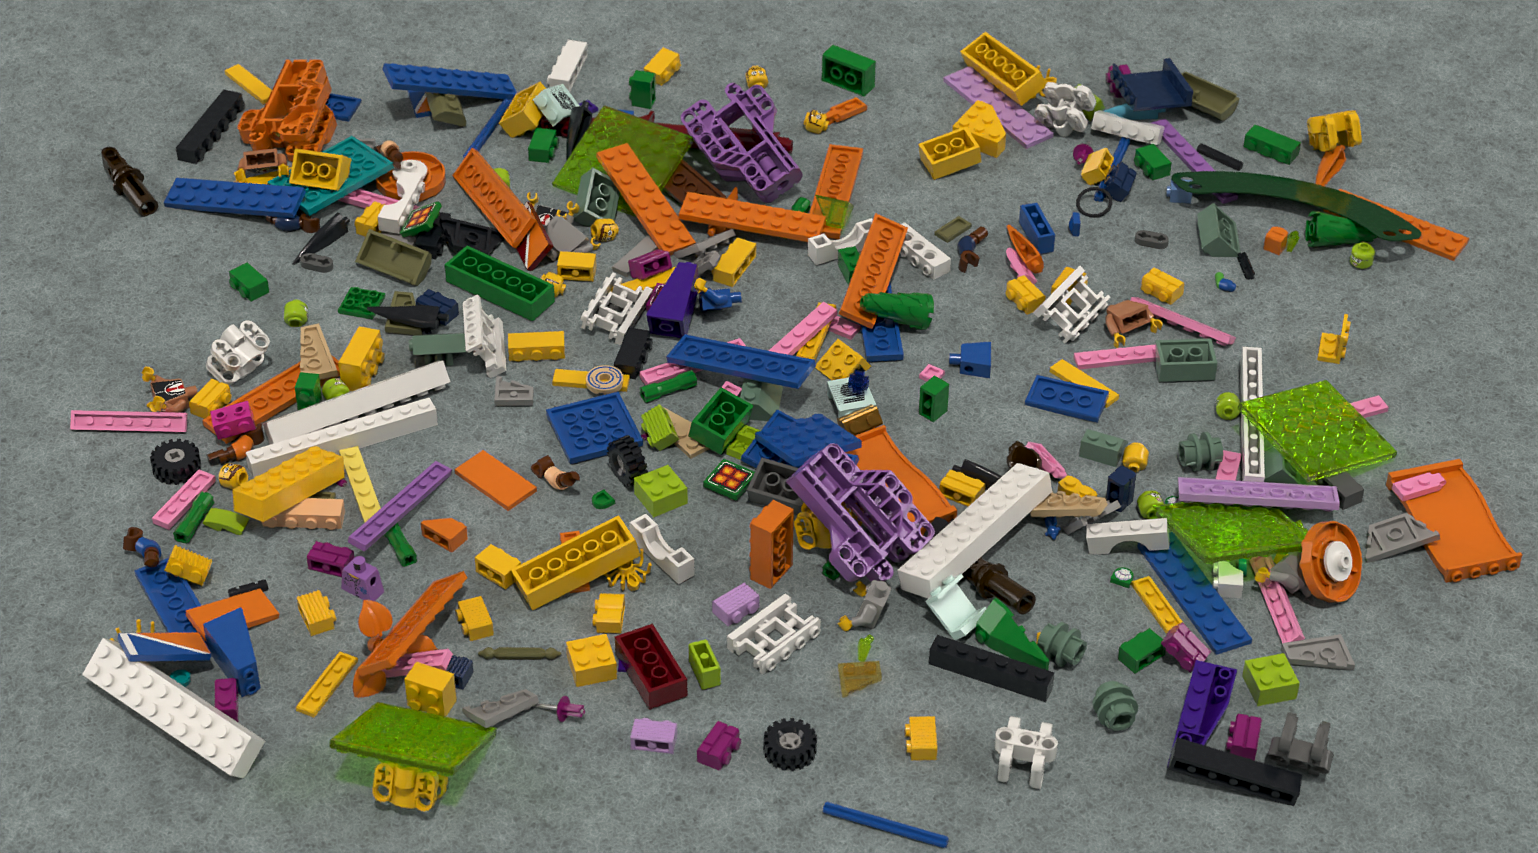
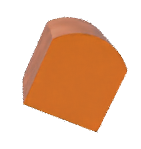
M1272 227L1265 236L1263 249L1280 255L1286 248L1287 230L1281 227Z

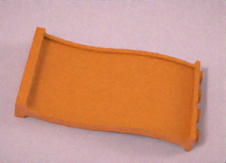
M885 425L855 436L862 441V448L845 453L858 455L859 461L856 466L860 470H891L910 491L913 498L912 503L930 523L933 522L935 517H940L948 522L957 517L956 507L954 505L951 506L937 486L901 453L888 435ZM908 512L907 518L911 522H914L915 516L911 512ZM921 527V529H920L921 534L924 535V533H925V531H926L927 529L924 528V527Z
M1461 459L1388 472L1386 487L1389 491L1392 490L1393 483L1429 472L1432 475L1440 473L1446 480V484L1439 491L1402 501L1399 498L1407 513L1413 516L1415 520L1426 524V528L1432 532L1435 530L1439 532L1440 540L1423 546L1437 569L1444 576L1446 583L1452 581L1459 582L1466 578H1478L1486 574L1494 575L1506 570L1513 571L1520 567L1522 553H1516L1504 538L1482 493L1469 474L1463 469Z

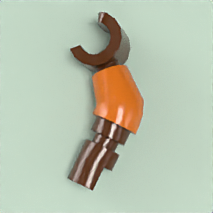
M257 424L255 430L242 433L243 436L235 443H232L230 447H227L225 451L221 449L207 454L208 460L211 461L218 458L219 463L224 464L227 463L228 459L230 461L244 459L247 451H251L253 446L259 445L264 441L262 424Z

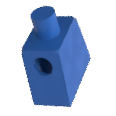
M991 342L962 344L961 354H949V364L960 365V374L990 378Z

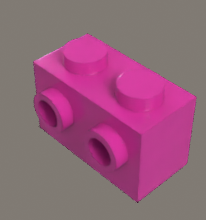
M248 401L210 411L213 428L218 440L256 429L253 413Z

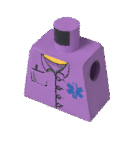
M355 557L343 569L342 590L362 600L372 601L377 600L384 593L378 569L366 563L364 557Z

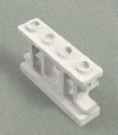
M1081 266L1033 312L1038 318L1043 315L1044 321L1051 317L1063 329L1058 335L1065 337L1064 343L1069 339L1074 341L1080 335L1078 330L1083 331L1089 325L1087 321L1090 320L1092 322L1099 315L1097 311L1101 312L1108 305L1106 301L1110 298L1109 295L1104 297L1102 291L1096 295L1084 283L1089 277L1082 275L1085 270ZM1077 281L1078 283L1074 286L1075 288L1068 291L1067 289ZM1068 298L1082 310L1079 314L1065 302ZM1058 300L1059 303L1049 311L1048 308ZM1097 301L1098 304L1089 312L1088 309ZM1079 321L1080 323L1070 332L1069 329L1073 326L1072 324Z
M613 272L610 277L605 278L603 288L598 289L595 296L596 299L590 301L588 311L584 310L580 320L583 321L581 328L585 329L589 326L588 329L592 330L597 325L610 331L609 339L614 337L616 338L614 344L621 345L628 328H633L644 311L653 289L647 286L644 291L641 286L636 291L621 285L623 278L619 277L616 279V273ZM609 303H612L614 305L620 306L624 310L622 313H619L615 310L608 308L607 306L609 305Z
M479 295L468 298L463 302L466 351L468 353L473 351L474 356L480 355L485 361L487 375L492 378L507 371L503 322L499 317L494 319L492 314L488 316L482 310Z
M784 594L727 635V649L732 653L736 651L737 655L745 651L755 656L754 667L756 669L759 667V673L763 675L768 670L772 671L781 660L788 659L796 649H801L808 640L816 638L820 633L821 620L812 615L806 620L796 615L797 604H791V597ZM784 616V619L787 620V622L784 623L780 620V618ZM795 626L799 629V631L796 632L792 628ZM774 629L784 635L776 642L767 636ZM755 637V640L758 641L759 643L754 644V643H753L752 641H750V640ZM767 648L770 652L767 654L763 649Z

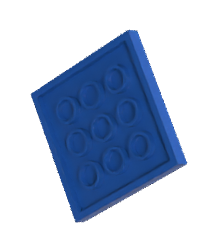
M619 392L546 409V416L570 464L607 455L608 443L626 435L634 438V442L638 443V447L643 446V439Z
M814 414L809 418H800L795 422L782 423L777 427L764 428L762 431L755 433V440L794 467L803 465L811 456L831 443L839 445L844 452L862 448V441L823 414Z

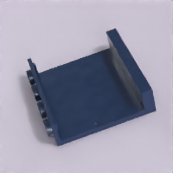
M1170 58L1163 60L1162 71L1122 74L1119 67L1115 63L1113 64L1110 71V79L1113 80L1116 88L1119 89L1122 97L1125 98L1133 112L1192 106L1193 89Z

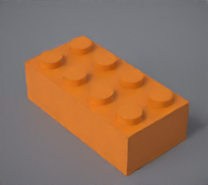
M772 500L768 506H765L756 518H753L750 523V580L769 589L793 565L794 509L775 500Z

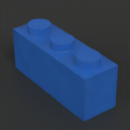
M1038 203L1020 205L1019 223L1029 241L1040 254L1054 252L1055 234Z

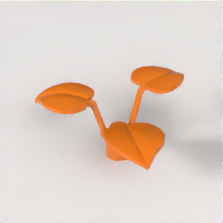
M364 600L358 619V626L362 634L371 637L367 646L373 652L383 640L381 638L383 635L382 631L389 630L393 620L390 611L385 606L372 600ZM421 634L416 638V642L408 647L406 654L438 649L428 636ZM356 670L353 679L354 697H368L381 692L386 685V674L381 670L375 675L361 676L358 670Z

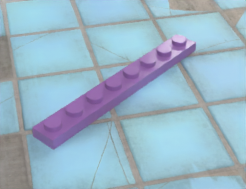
M1166 119L1151 122L1152 124L1165 127L1162 140L1192 172L1215 171ZM1213 193L1222 204L1238 199L1237 193Z
M435 461L353 532L348 538V543L365 552L451 476L452 469Z

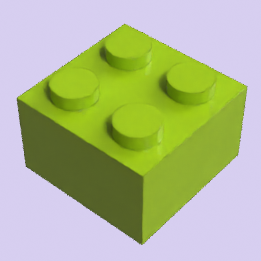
M669 465L634 478V494L653 518L688 504V489Z
M1284 653L1245 660L1242 677L1257 706L1297 699L1300 683Z

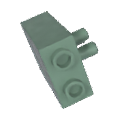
M465 332L413 335L412 339L409 340V351H413V355L424 354L425 365L432 363V354H435L436 362L443 361L442 353H445L446 365L452 366L453 353L467 352Z

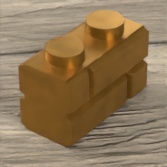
M872 404L837 419L838 425L854 436L883 424L877 406Z

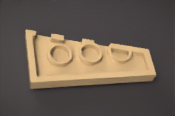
M319 323L301 327L300 372L319 374L320 380L338 376L335 363Z
M666 409L679 438L674 444L683 453L692 459L710 449L688 436L692 422Z
M1052 491L1030 514L1031 517L1041 518L1057 516L1058 518L1064 516L1096 517L1102 513L1108 504L1106 498L1086 495L1081 498L1076 493L1069 496L1063 491H1058L1057 494Z

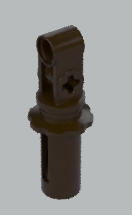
M103 148L101 151L103 167L111 177L113 190L119 196L125 194L141 216L146 217L155 213L158 209V202L143 184V173L138 168L128 165L116 148Z
M980 557L962 574L964 578L977 587V592H979L981 597L984 599L995 597L1019 614H1027L1035 605V594L1009 578L1008 570L1001 563L992 564Z

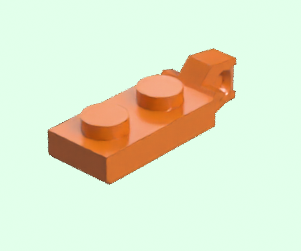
M857 97L831 107L830 111L825 113L827 115L826 121H829L828 125L843 121L866 111L867 105Z

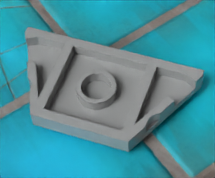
M1408 513L1371 524L1368 530L1367 563L1374 562L1440 540V534L1436 530L1432 532L1426 528V524L1415 520Z

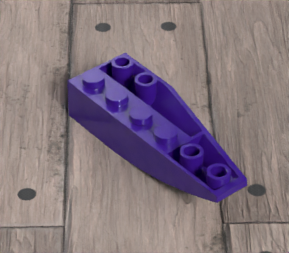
M1199 660L1195 661L1174 743L1178 737L1205 746L1228 708L1237 669Z

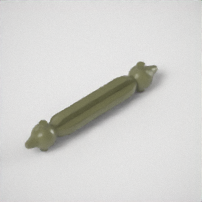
M486 647L484 650L479 651L478 655L488 660L493 657L499 660H541L545 657L553 660L560 656L561 652L556 651L552 647L546 650L541 647H499L495 650L491 647Z

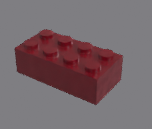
M653 623L615 636V654L620 659L649 710L688 696L687 678Z

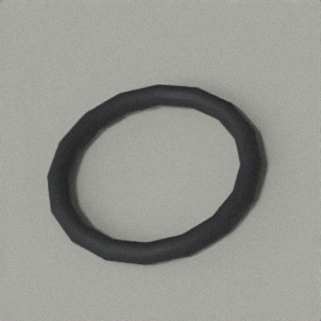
M1090 187L1084 189L1078 195L1076 206L1084 216L1097 218L1110 211L1112 197L1103 188ZM1097 190L1106 194L1109 199V205L1103 212L1089 214L1082 210L1080 199L1085 193Z

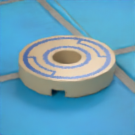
M609 365L597 366L586 375V386L595 394L603 393V395L617 392L622 388L623 374L616 367Z

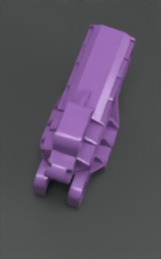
M730 83L725 88V93L730 101L729 104L724 105L716 112L707 100H699L681 114V121L687 128L691 138L723 181H746L762 202L770 203L778 198V195L792 188L793 184L799 183L803 174L773 134L777 109L763 87L754 85L744 92L739 85ZM704 106L706 107V110L703 111L700 107ZM767 106H771L770 109L764 110ZM693 115L694 119L689 123L685 122L686 116ZM742 116L745 117L762 139L761 143L748 152L728 127ZM730 142L732 147L724 149L723 147Z
M835 443L827 445L811 456L786 480L787 484L830 531L832 551L829 554V560L848 582H855L863 576H866L870 581H887L892 578L894 571L890 563L885 559L886 556L893 562H901L909 555L921 550L934 536L933 526L912 503V494L891 470H860L842 448ZM843 501L846 503V507L850 508L858 517V521H861L869 529V533L876 537L877 545L841 505ZM908 512H911L915 516L914 522H911L907 518ZM921 527H924V528L927 529V531H928V536H927V537H924V536L921 534V532H920ZM899 548H902L903 550L899 553L898 556L896 552Z

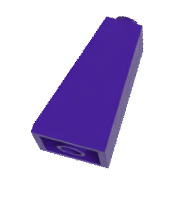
M679 262L647 312L646 316L650 334L682 338L684 334H688L698 290L694 287L696 279L699 278L697 264L691 262Z

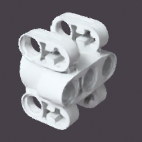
M1046 83L1044 94L1049 103L1048 105H1037L1035 115L1039 122L1045 127L1055 128L1058 135L1062 137L1070 135L1072 130L1084 132L1088 121L1081 110L1093 111L1096 99L1092 91L1083 85L1073 88L1068 84Z
M243 321L239 329L233 324L223 332L220 339L213 342L210 350L212 355L207 359L206 368L220 383L223 382L230 386L253 372L263 363V353L267 351L270 340L252 321ZM262 340L265 342V346H258L255 341ZM258 356L260 357L259 361L252 360ZM228 373L232 375L233 379L226 380L223 374Z
M1010 716L1008 727L999 728L995 736V750L1001 754L998 781L1006 783L1009 780V773L1012 770V759L1032 762L1030 786L1041 789L1045 762L1054 761L1057 755L1058 741L1052 736L1053 724L1042 722L1040 732L1020 729L1021 718Z

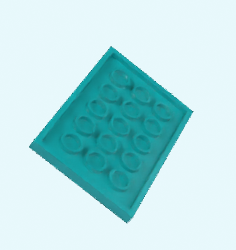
M350 136L323 151V153L343 155L352 159L349 176L338 191L290 184L291 169L289 170V177L287 175L277 176L267 183L268 185L304 187L306 193L299 209L310 216L365 184L372 182L381 175L386 174L394 169V164L360 140Z

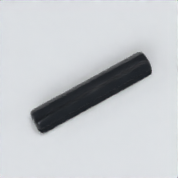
M1202 143L1197 147L1198 153L1232 169L1240 171L1243 168L1244 163L1216 149Z

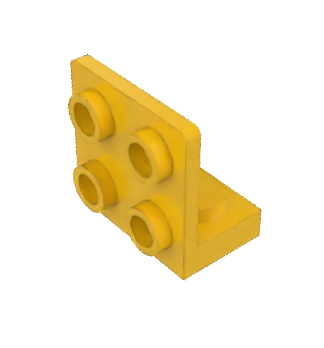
M1344 314L1341 335L1322 332L1317 361L1340 364V359L1345 358L1346 347L1343 346L1347 345L1351 323L1347 321L1348 314Z
M837 339L817 362L815 368L830 380L849 378L856 368L858 370L862 368L867 371L871 365L860 354L840 339Z

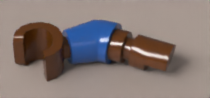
M130 527L128 529L127 535L124 536L123 549L140 553L144 558V565L148 567L157 566L161 557V547L154 540L143 537V531L137 527Z

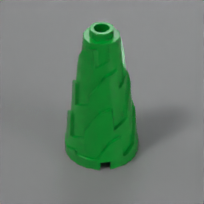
M1312 211L1308 215L1312 219L1306 220L1305 240L1311 241V243L1307 244L1309 247L1372 242L1377 238L1366 228L1347 218Z
M866 293L860 299V307L866 312L878 315V317L894 320L896 323L908 325L910 328L927 330L932 321V318L928 317L929 313H934V300L932 295L928 293Z

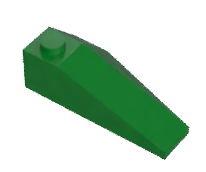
M993 599L976 622V639L980 643H984L988 648L1011 659L1049 670V659L1035 641H1029L1025 634V628L1022 625L1018 627L1012 619L1014 614L999 599Z

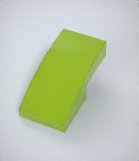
M745 425L737 433L736 440L727 447L726 455L741 460V456L755 439V433L761 430Z
M211 508L202 524L216 531H221L223 528L241 536L250 518L232 511Z

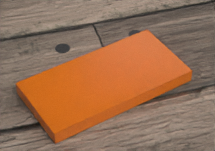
M484 450L455 469L456 475L507 511L537 492L535 485Z
M256 589L186 610V617L197 632L200 633L203 640L206 641L203 624L240 607L243 610L247 628L279 618V612L263 591Z

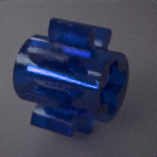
M855 370V374H850L848 388H852V393L862 394L863 390H868L869 377L865 376L864 371Z

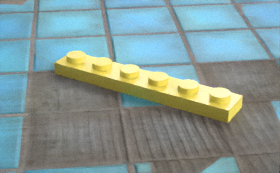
M355 446L339 450V454L343 456L344 468L363 522L365 523L381 508L359 447Z

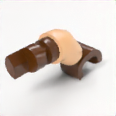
M387 140L383 144L374 147L376 152L385 158H390L394 166L401 169L403 155L399 151V146L394 141Z
M549 455L537 460L531 466L532 472L538 478L545 477L548 483L558 490H564L574 485L575 481H580V476L577 472H564L556 468Z

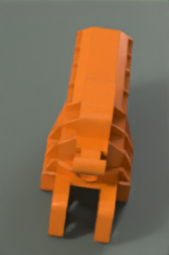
M312 59L309 62L307 60L285 61L265 107L248 110L243 113L237 126L243 143L250 144L253 151L273 149L274 147L286 148L287 159L292 162L295 149L321 152L323 145L331 141L337 127L334 113L326 105L332 89L322 60Z

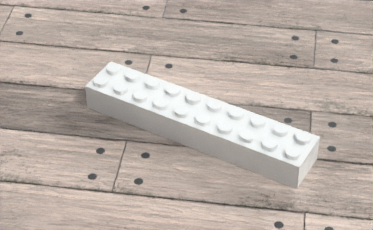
M1019 463L1013 466L898 569L901 589L929 598L931 596L930 592L933 589L944 585L942 581L950 575L955 577L963 574L1052 493L1049 472Z
M102 638L82 674L231 776L244 778L265 743V740L148 662H129L118 642Z

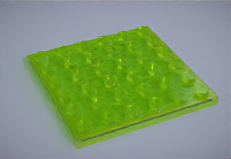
M604 105L552 182V185L577 195L581 176L590 169L594 168L608 175L596 158L597 152L628 143L657 187L662 191L694 140L692 136ZM620 193L616 210L636 217Z
M1327 380L1243 401L1238 405V410L1307 482L1389 460L1397 455V451Z
M1179 502L1153 506V514L1159 519L1167 518L1168 528L1206 564H1214L1219 561L1231 562L1234 559H1251L1257 556L1269 557L1273 554L1286 555L1289 552L1296 551L1302 552L1301 544L1307 534L1276 506L1272 508H1265L1260 505L1246 507L1242 504L1227 506L1222 503L1204 504L1202 502Z
M376 702L330 739L329 748L336 749L339 753L350 752L357 754L361 758L372 757L384 763L394 762L398 763L401 767L412 766L419 768L420 771L439 772L442 776H452L496 736L497 728H485L477 723Z

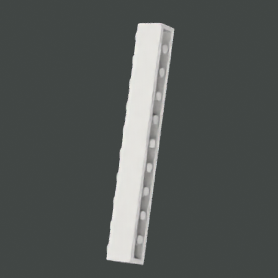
M1243 347L1240 361L1242 481L1264 482L1262 348Z
M436 361L262 424L271 445L321 430L326 426L331 427L341 424L340 421L346 419L347 421L358 419V415L363 413L366 416L376 413V409L379 407L383 409L394 406L393 402L400 400V403L411 400L410 396L416 394L418 397L426 395L428 390L432 388L435 391L446 387L445 384L450 382L444 361Z
M426 398L247 451L248 469L254 478L313 446L339 455V450L355 446L363 448L438 425L436 408L431 399Z

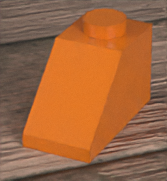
M453 518L423 520L421 522L422 536L451 553L468 540L467 526Z

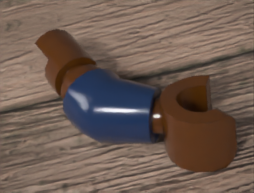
M306 213L302 214L301 218L296 215L294 218L266 216L268 222L283 231L300 230L301 227L302 231L306 233H315L320 229V219L311 218V215L309 216Z
M980 226L970 235H965L959 240L957 244L960 254L958 269L961 272L966 273L968 264L978 267L980 258L974 253V249L977 244L988 236L986 228Z

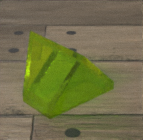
M815 195L823 216H826V225L843 229L854 205L848 201Z

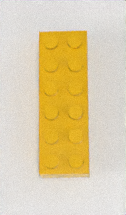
M984 32L960 51L968 67L971 66L988 82L1020 106L1028 102L1046 86L1041 71L987 32Z
M317 446L310 447L308 450L297 454L295 457L282 462V464L269 469L261 475L255 476L252 480L242 483L233 489L234 511L265 522L343 479V456L320 449Z
M618 515L510 570L518 589L533 611L641 555L635 538Z

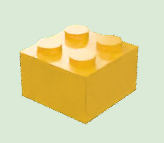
M607 634L566 642L567 660L576 687L617 679L616 660Z
M416 662L404 678L407 706L415 711L427 712L433 717L446 718L457 701L453 673Z

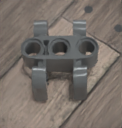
M1288 712L1281 737L1272 738L1268 758L1276 761L1278 766L1287 768L1290 765L1309 770L1308 774L1319 776L1320 773H1329L1334 756L1332 751L1326 749L1331 723L1325 721L1320 723L1314 743L1295 739L1299 717H1297V714Z

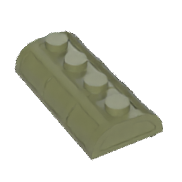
M1186 71L1181 73L1193 89L1192 107L1222 121L1234 113L1239 103L1236 93Z
M425 92L433 120L459 125L460 127L466 126V118L458 95Z
M369 229L355 262L418 286L427 275L432 257L428 251Z

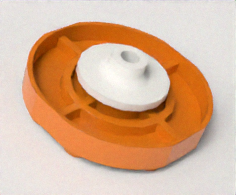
M408 151L401 152L403 155L401 169L394 166V169L375 179L377 189L384 196L400 201L402 198L398 196L396 182L402 171L421 174L425 183V190L419 196L418 202L435 196L443 189L446 175L444 165L435 156L424 152Z
M1336 521L1319 522L1310 528L1302 541V556L1299 566L1312 595L1329 603L1343 602L1349 599L1359 586L1362 569L1361 549L1356 536L1348 526Z

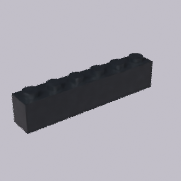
M223 89L177 145L176 153L179 161L197 164L200 159L204 158L208 149L210 150L213 143L219 140L221 133L227 130L229 123L235 120L239 111L243 110L244 101L242 93Z
M937 635L929 650V665L1045 703L1053 689L1055 672Z
M1178 737L1171 750L1168 766L1170 771L1284 805L1294 806L1300 795L1302 774Z

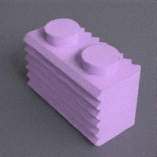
M745 582L712 601V613L727 626L740 622L744 616L749 613H755L759 608V594L746 585Z
M648 718L634 719L631 732V749L673 754L677 738V723H672L668 720L662 722L652 721Z

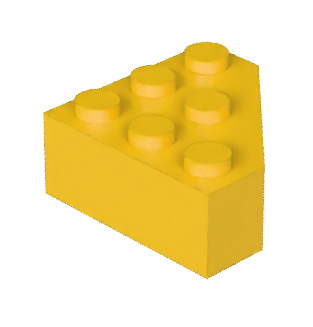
M977 100L953 125L952 131L966 126L980 146V152L997 158L1005 150L1006 132L993 105Z

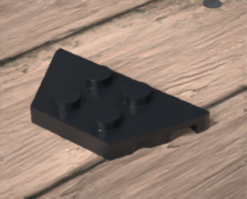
M441 216L439 220L451 249L460 252L463 248L469 246L490 255L505 239L495 228Z

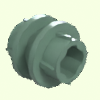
M1202 432L1200 439H1198L1195 433L1188 435L1186 441L1179 442L1178 453L1181 465L1191 466L1194 472L1200 471L1202 464H1204L1206 470H1212L1215 463L1222 462L1223 460L1222 442L1219 437L1212 438L1209 432Z
M1060 622L1056 626L1048 623L1042 630L1037 645L1043 649V653L1049 660L1056 656V665L1060 667L1065 666L1067 662L1074 666L1077 665L1087 648V642L1081 639V631L1076 628L1069 631V626L1065 622Z
M1117 681L1101 684L1097 688L1096 696L1092 702L1100 723L1108 727V729L1111 728L1116 731L1129 728L1135 721V715L1139 707L1135 698H1133L1134 695L1131 689Z

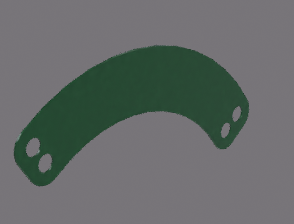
M1230 171L1179 172L1171 177L1172 181L1182 190L1194 194H1258L1314 205L1354 221L1376 237L1387 241L1414 240L1422 235L1419 229L1385 208L1357 196L1310 182L1265 174ZM1188 177L1193 179V181H1183L1181 178ZM1195 184L1202 188L1194 189L1189 187V185ZM1399 230H1408L1411 234H1402ZM1389 231L1395 233L1396 235L1388 236L1385 235L1383 232Z

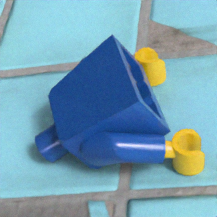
M701 278L695 281L694 287L698 290L700 311L731 308L732 303L742 302L741 292L730 293V288L712 290L709 287L705 288L707 281Z

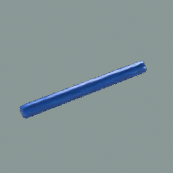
M507 98L503 100L464 153V158L471 148L479 152L498 126L511 100Z
M1121 138L1113 154L1114 161L1111 168L1113 165L1117 166L1122 161L1130 144L1129 138ZM1104 179L1100 182L1098 186L1103 189H1105L1106 185L1104 184ZM1096 190L1094 200L1102 202L1106 194Z
M825 802L823 807V813L942 848H946L949 838L944 835L830 802Z

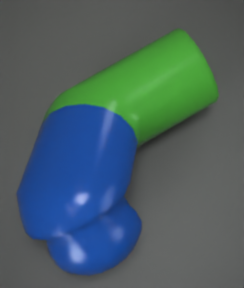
M1222 272L1215 274L1218 289L1233 292L1236 289V284L1232 280L1224 279Z

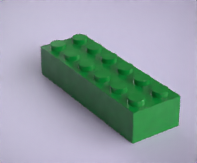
M466 246L445 264L446 282L474 295H479L481 298L531 321H534L555 302L553 284L472 247Z

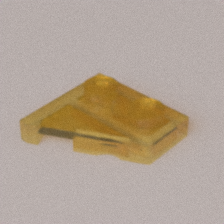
M879 661L838 663L842 698L849 696V693L857 689L860 691L868 685L882 680Z

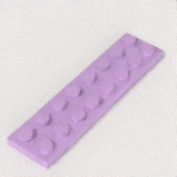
M971 66L944 77V82L972 105L977 100L993 105L1005 132L1024 148L1028 149L1053 138L1052 131L988 82Z
M1178 477L1179 501L1185 503H1222L1227 506L1242 504L1246 507L1260 505L1265 508L1277 506L1285 509H1322L1328 512L1339 510L1340 502L1336 486Z

